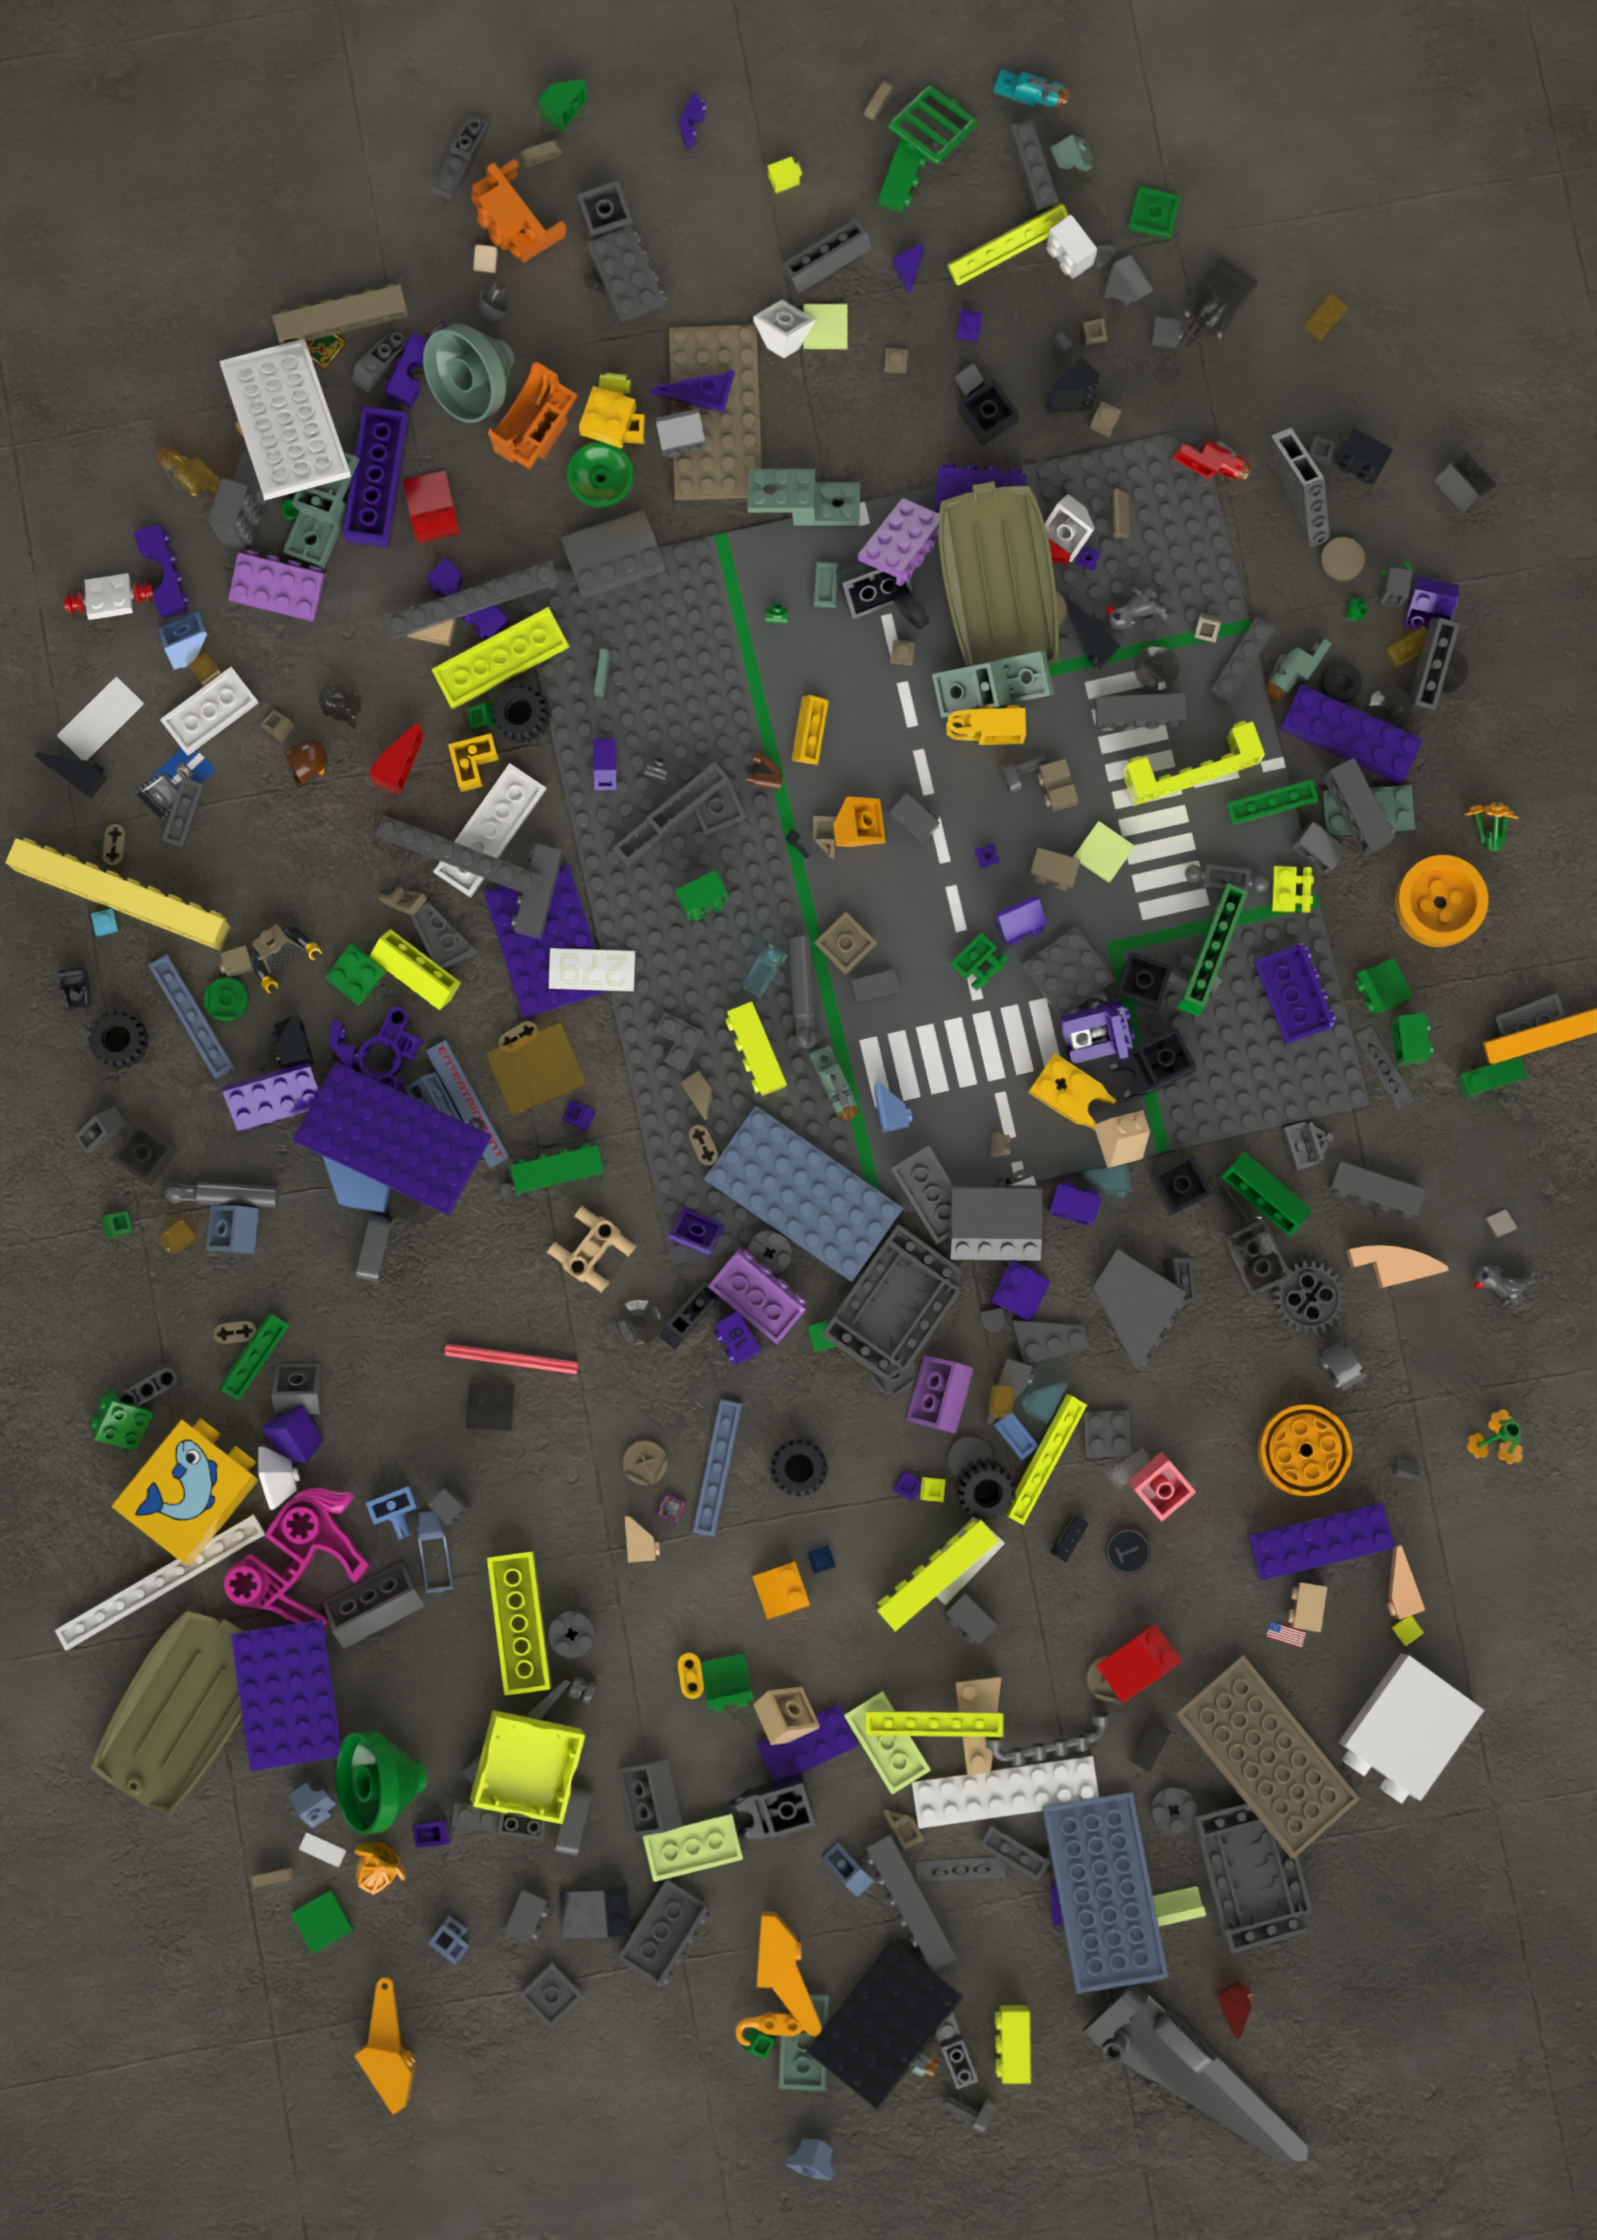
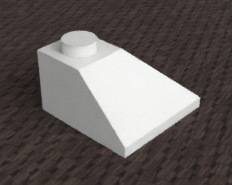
M784 300L755 315L753 319L767 348L782 358L789 356L800 348L815 324L814 318Z
M1069 494L1057 504L1045 522L1048 539L1071 554L1070 562L1075 559L1095 529L1086 507Z
M258 1447V1474L269 1508L272 1510L297 1491V1481H300L299 1471L297 1467L293 1468L291 1459L265 1447Z

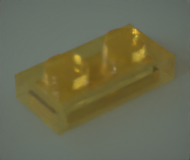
M1331 294L1304 325L1303 329L1320 343L1349 307Z
M1425 626L1418 627L1384 648L1395 668L1421 654L1427 634Z

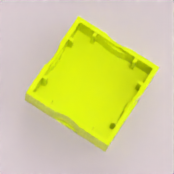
M493 1710L470 1796L473 1806L504 1813H520L530 1818L562 1824L570 1796L572 1776L577 1768L585 1738L581 1728Z

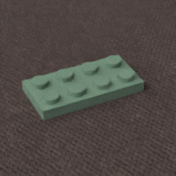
M1412 785L1370 788L1387 823L1390 822L1395 832L1412 831L1415 829ZM1323 791L1322 800L1326 832L1330 836L1351 834L1330 791Z
M809 1994L821 2022L822 2030L828 2022L829 1995ZM782 2001V2013L792 2014ZM801 2031L796 2036L781 2035L779 2089L825 2091L826 2068L806 2052L817 2035L811 2036L806 2031Z

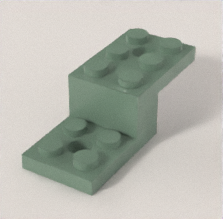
M344 453L351 477L296 492L292 504L298 509L299 514L284 547L283 553L285 555L323 569L325 568L346 518L347 505L342 499L359 461L356 456ZM312 535H316L317 541L315 544L307 545V539Z
M749 469L748 513L792 512L794 526L860 525V482H816L815 469ZM769 487L776 489V492L773 494H767L764 491ZM836 500H840L844 503L841 507L838 508L832 505V503Z
M1045 650L932 674L941 718L948 717L953 712L959 710L985 709V706L989 705L995 708L1009 703L1054 694ZM1025 671H1029L1032 675L1030 683L1024 678ZM955 686L960 687L962 691L960 698L954 693Z

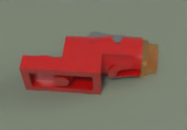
M1207 440L1198 451L1193 446L1183 443L1175 450L1172 459L1208 479L1219 471V474L1228 476L1235 481L1240 480L1243 482L1251 471L1248 461L1222 441L1214 443Z

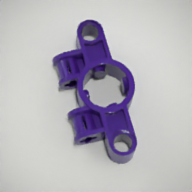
M394 1007L388 1012L378 1037L367 1040L361 1046L358 1054L359 1066L362 1069L361 1074L397 1091H400L401 1086L406 1083L395 1077L402 1068L403 1057L415 1062L416 1052L420 1044L424 1042L420 1038L406 1033L410 1017L402 1007ZM403 1013V1022L394 1023L393 1017L395 1014ZM377 1044H382L389 1049L393 1047L396 1052V1060H393L391 1070L386 1074L378 1075L379 1072L374 1070L370 1072L366 1068L365 1057L369 1056L371 1052L369 1049Z

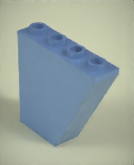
M323 1156L340 1205L386 1214L391 1188Z

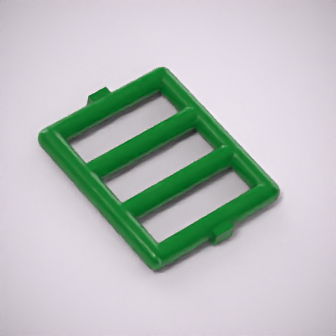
M928 85L888 123V128L906 141V146L914 151L916 149L933 163L938 164L977 127L978 121L959 107V102L952 98L950 100L936 88ZM929 96L933 97L967 124L960 129L924 101ZM918 107L955 136L950 141L946 140L913 115L912 112ZM904 120L908 121L942 148L935 153L899 125Z

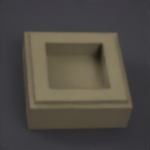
M1104 318L1082 322L1086 345L1107 342L1108 337Z

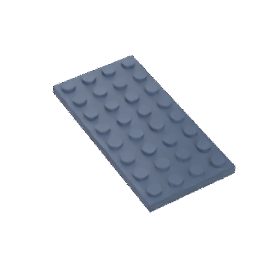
M757 1106L751 1111L704 1178L712 1186L850 1282L855 1279L903 1210V1207Z
M1133 1792L1042 1807L1076 1994L1167 1979L1168 1973Z

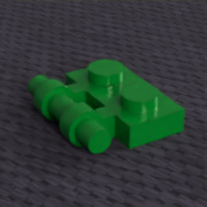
M981 932L950 963V966L965 980L973 975L976 980L971 986L974 990L978 991L982 986H986L989 983V979L996 972H1000L1004 968L1003 965L1008 961V958L1001 954L996 959L992 954L997 950V947ZM987 961L990 963V966L982 973L978 968Z

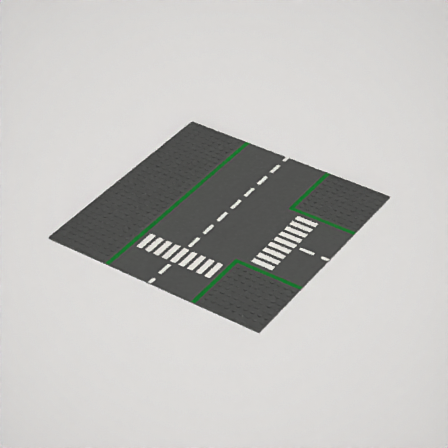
M1196 427L1013 468L1022 469V474H1027L1026 486H1030L1036 498L1044 524L1057 504L1068 494L1085 506L1095 529L1083 546H1087L1091 550H1099L1101 553L1100 558L1096 561L1097 567L1093 571L1076 565V559L1079 558L1080 551L1072 562L1069 561V564L1052 562L1055 588L1063 597L1067 612L1063 623L1058 627V661L1048 666L1054 694L998 707V709L1007 708L1008 705H1019L1020 708H1025L1026 736L1023 744L979 745V740H955L947 735L946 723L948 722V717L941 718L932 674L967 666L959 646L949 608L941 566L939 539L935 542L933 550L925 555L921 566L915 568L910 578L914 593L912 598L921 606L929 619L927 625L922 629L913 626L902 615L896 604L852 619L838 579L836 608L814 607L816 562L838 563V569L860 562L858 560L859 552L902 498L935 511L937 486L861 502L860 525L794 526L793 518L660 547L659 551L665 565V572L585 599H581L571 568L556 571L559 584L520 597L525 619L549 607L569 645V648L537 664L536 668L542 695L550 706L548 710L551 712V717H548V721H550V730L600 950L635 951L634 991H610L670 1259L673 1264H681L709 1257L669 1240L670 1232L683 1208L724 1225L712 1256L737 1251L739 1248L746 1249L752 1236L759 1231L769 1229L780 1233L704 1180L713 1165L704 1166L701 1164L689 1139V1131L693 1126L702 1125L706 1127L717 1149L719 1158L755 1106L903 1207L901 1213L915 1210L890 1167L929 1144L954 1186L988 1187L994 1180L1013 1176L1016 1171L1022 1169H1030L1035 1182L1107 1166L1096 1131L1087 1126L1073 1123L1028 1093L1054 1053L1068 1062L1070 1060L1068 1059L1059 1016L1023 969L1022 965L1076 926L1116 979L1115 982L1099 993L1109 996V1000L1112 1003L1120 1001L1124 1007L1128 1008L1130 1020H1127L1128 1028H1132L1135 1041H1131L1133 1049L1177 1027L1197 1067V1072L1147 1096H1137L1124 1100L1122 1094L1135 1084L1137 1077L1130 1070L1111 1073L1109 1066L1119 1060L1116 1053L1073 1064L1101 1083L1108 1094L1117 1100L1113 1106L1099 1100L1089 1103L1088 1113L1097 1124L1110 1118L1143 1110L1150 1130L1143 1157L1356 1109L1369 1104L1315 882L1311 884L1313 904H1311V911L1309 913L1302 912V904H1295V912L1272 911L1273 867H1297L1296 876H1303V868L1311 867L1309 861L1291 848L1302 832L1297 810L1295 808L1232 826L1226 804L1229 802L1290 786L1259 658L1257 657L1229 704L1210 693L1251 626L1214 478L1208 479L1172 459L1175 450L1183 443L1193 446L1196 451L1199 450L1205 443L1200 428ZM1115 489H1119L1129 496V538L1113 537L1112 494ZM1132 586L1140 590L1145 586L1158 595L1155 602L1157 605L1166 608L1168 619L1164 621L1156 614L1135 616L1132 620H1135L1136 624H1132V628L1115 630L1108 624L1106 606L1119 607L1125 605L1133 595L1130 591ZM1071 601L1121 645L1119 651L1101 670L1097 666H1091L1086 660L1067 610ZM774 603L782 604L788 609V623L765 622L766 608ZM1200 613L1221 617V625L1216 643L1194 638ZM893 640L915 642L912 666L890 663ZM600 648L608 649L610 654L605 695L603 698L595 697L594 693ZM1025 673L1024 678L1029 683L1032 680L1031 673ZM955 686L954 693L959 698L962 691L960 687ZM1185 693L1187 720L1184 724H1181V727L1168 728V725H1159V728L1146 729V726H1137V729L1124 730L1123 727H1115L1112 731H1102L1101 728H1096L1094 705L1096 697ZM806 695L829 700L818 765L791 760L801 699ZM1241 721H1246V723L1253 721L1265 756L1258 765L1133 806L1122 775L1129 759L1141 756V759L1148 757L1157 782L1161 776L1171 774L1172 777L1180 774L1179 771L1188 767H1192V769L1201 767L1200 764L1205 761L1213 760V762L1222 760V756L1231 753L1226 738L1230 730L1234 728L1233 725ZM961 723L952 724L956 728L963 727ZM593 738H615L616 790H594ZM762 749V754L766 755L779 767L781 775H783L781 790L754 787V783L746 782L747 773L756 774V771L771 773L762 762L760 766L753 763L755 750ZM1040 754L1045 756L1046 764L1066 759L1071 774L1070 777L1078 796V804L1056 812H1051L1050 807L1046 808L1043 800V795L1046 793L1044 787L1039 786L1036 777L1039 769L1019 775L1021 790L1010 794L1001 776L999 765L1009 761L1014 764ZM661 757L666 760L670 766L666 781L644 774L649 759ZM716 762L729 777L745 813L746 820L705 836L693 811L632 865L626 868L615 855L612 847L641 825L647 816L712 763ZM906 793L910 796L913 794L917 796L923 803L922 807L927 811L929 809L932 810L939 817V827L921 846L888 816L889 811ZM849 796L880 799L885 843L857 847L836 846L835 841L834 858H830L813 839V816H836L837 818L846 797ZM1098 821L1135 846L1110 883L1082 864H1079L1072 889L1060 890L1054 887L1055 883L1046 881V884H1039L1029 877L1037 848L1073 857ZM791 830L801 835L797 842L809 853L810 856L807 859L797 848L786 842V836ZM992 843L996 846L995 852L1000 861L997 865L992 864L984 869L980 868L978 856L974 853L977 847H987L988 844ZM1206 864L1251 870V878L1256 875H1264L1268 878L1269 886L1264 892H1256L1249 886L1248 894L1217 974L1223 980L1207 1001L1205 1008L1199 1016L1177 1008L1183 990L1169 980L1157 1011L1114 998L1129 952L1173 965L1170 976L1186 953L1196 959L1222 890L1203 887V879H1200L1198 882L1188 881L1185 877V870L1188 866L1198 865L1204 871ZM716 870L728 894L726 906L715 912L713 909L706 912V916L698 921L693 919L688 921L676 897L675 889ZM1296 884V896H1302V884ZM1038 895L1047 921L1046 927L1043 928L1044 931L1036 936L1028 934L1023 937L1024 940L1016 945L1012 946L1011 943L1005 945L994 922L996 913ZM845 912L877 942V945L846 975L814 944ZM982 932L997 947V950L992 955L997 959L1001 954H1004L1008 961L1003 965L1004 968L1000 972H996L989 979V983L986 986H982L976 991L971 986L976 978L971 975L965 980L950 966V963ZM799 936H807L810 939L814 989V1021L817 1042L808 1049H803L796 1043V1023L792 1004L787 939ZM1303 943L1304 947L1307 946L1310 950L1312 959L1309 960L1312 967H1316L1320 979L1318 983L1320 988H1324L1328 997L1326 1003L1328 1009L1333 1010L1336 1021L1331 1029L1285 1045L1254 961ZM985 961L978 969L983 973L990 966V963ZM892 969L895 970L900 992L856 1002L851 980ZM1088 1000L1072 1013L1088 1009L1089 1005L1093 1002ZM751 1001L787 1084L786 1087L761 1096L760 1091L755 1093L751 1080L754 1079L752 1072H747L742 1062L745 1059L743 1051L738 1052L733 1040L737 1036L734 1030H729L725 1021L728 1018L727 1011ZM664 1012L705 1032L685 1072L664 1062L674 1043L654 1032ZM1079 1033L1076 1036V1040H1083L1086 1033ZM829 1045L857 1103V1106L849 1109L848 1106L843 1108V1113L836 1114L809 1054ZM1164 1055L1161 1062L1168 1064L1172 1057ZM697 1071L702 1074L712 1090L713 1100L710 1102L709 1115L706 1120L703 1119L680 1082ZM1055 1081L1058 1090H1061V1088L1066 1089L1063 1081ZM880 1083L904 1102L906 1109L911 1110L913 1122H909V1128L882 1133L874 1093L875 1084ZM699 1129L695 1130V1135L692 1137L693 1139H698L702 1145L704 1144L702 1136L705 1135V1132H700ZM999 1132L1001 1135H1010L1009 1156L990 1157V1137L992 1133ZM703 1147L704 1156H702V1159H707L708 1162L712 1161V1156L715 1155L714 1152H709L707 1147Z

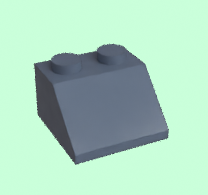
M237 1205L210 1206L206 1250L254 1253L259 1209Z

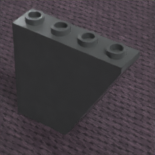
M1292 428L1272 435L1274 467L1308 546L1312 548L1329 541L1330 533L1324 476Z
M1120 1249L1116 1250L1093 1286L1134 1367L1137 1369L1141 1365L1146 1367L1152 1357L1149 1354L1152 1347L1158 1348L1164 1338L1161 1335L1164 1328L1170 1329L1176 1319L1173 1314L1177 1308L1182 1310L1188 1298L1185 1295L1187 1292Z

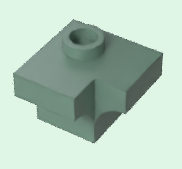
M1070 135L1050 147L1059 168L1069 170L1076 166L1077 169L1083 171L1093 168L1091 160L1094 158L1086 139Z

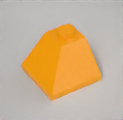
M846 797L833 824L836 846L857 847L885 843L880 799Z

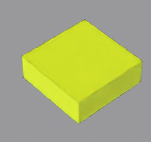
M922 1477L920 1500L944 1502L946 1479Z
M1412 1615L1403 1618L1391 1627L1404 1646H1407L1424 1634Z

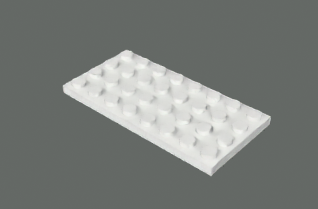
M305 339L219 361L264 500L351 477Z

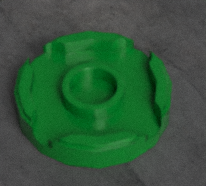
M218 978L205 991L204 1006L208 1013L216 1020L223 1022L235 1021L242 1017L248 1008V992L245 986L234 978Z

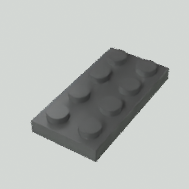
M929 1144L892 1165L890 1169L934 1241L938 1244L949 1237L951 1186L954 1185Z

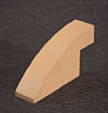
M1363 1246L1346 1250L1351 1268L1373 1263L1379 1289L1448 1271L1447 1265L1426 1254L1397 1246Z

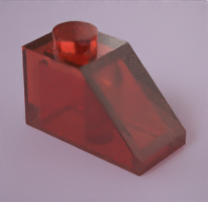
M1239 1981L1215 1992L1236 2039L1242 2036L1252 2008L1250 2000L1253 1999L1248 1986L1243 1987Z

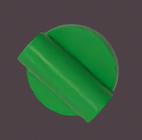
M1352 597L1345 619L1348 621H1361L1367 613L1365 601Z
M779 603L772 604L766 608L765 622L788 623V609Z

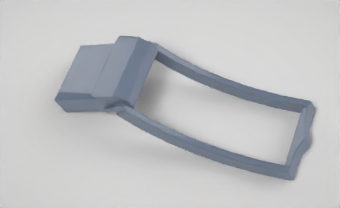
M434 1511L418 1513V1542L426 1593H441L445 1590H452L451 1566L444 1528H442V1519ZM443 1538L450 1586L428 1589L421 1541Z

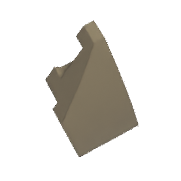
M813 816V839L830 858H834L835 834L833 824L836 816Z
M402 886L396 887V890L390 895L383 893L378 896L382 903L412 915L427 900L423 893L405 892Z
M697 1071L680 1082L703 1119L706 1120L709 1115L710 1102L713 1100L712 1090L702 1074Z
M999 1132L992 1133L990 1137V1157L1009 1156L1010 1135H1001Z
M890 1810L883 1811L904 1851L925 1840L913 1818L891 1812Z

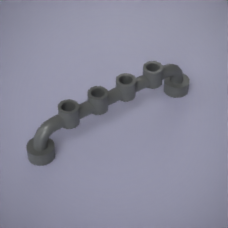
M1099 1710L1092 1713V1723L1097 1728L1089 1734L1077 1733L1071 1738H1055L1053 1742L1048 1743L1036 1742L1030 1747H1014L1007 1752L1000 1750L1004 1747V1736L985 1737L986 1748L992 1751L996 1759L1001 1761L1011 1760L1013 1765H1023L1025 1757L1032 1755L1034 1760H1045L1046 1752L1054 1751V1754L1057 1756H1064L1068 1753L1067 1748L1075 1746L1077 1751H1086L1089 1749V1743L1097 1741L1103 1736L1106 1725L1111 1723L1110 1712Z

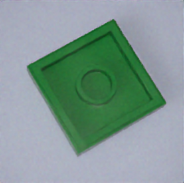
M1138 186L1128 229L1170 239L1181 196Z
M332 1889L290 1913L312 1954L354 1930Z

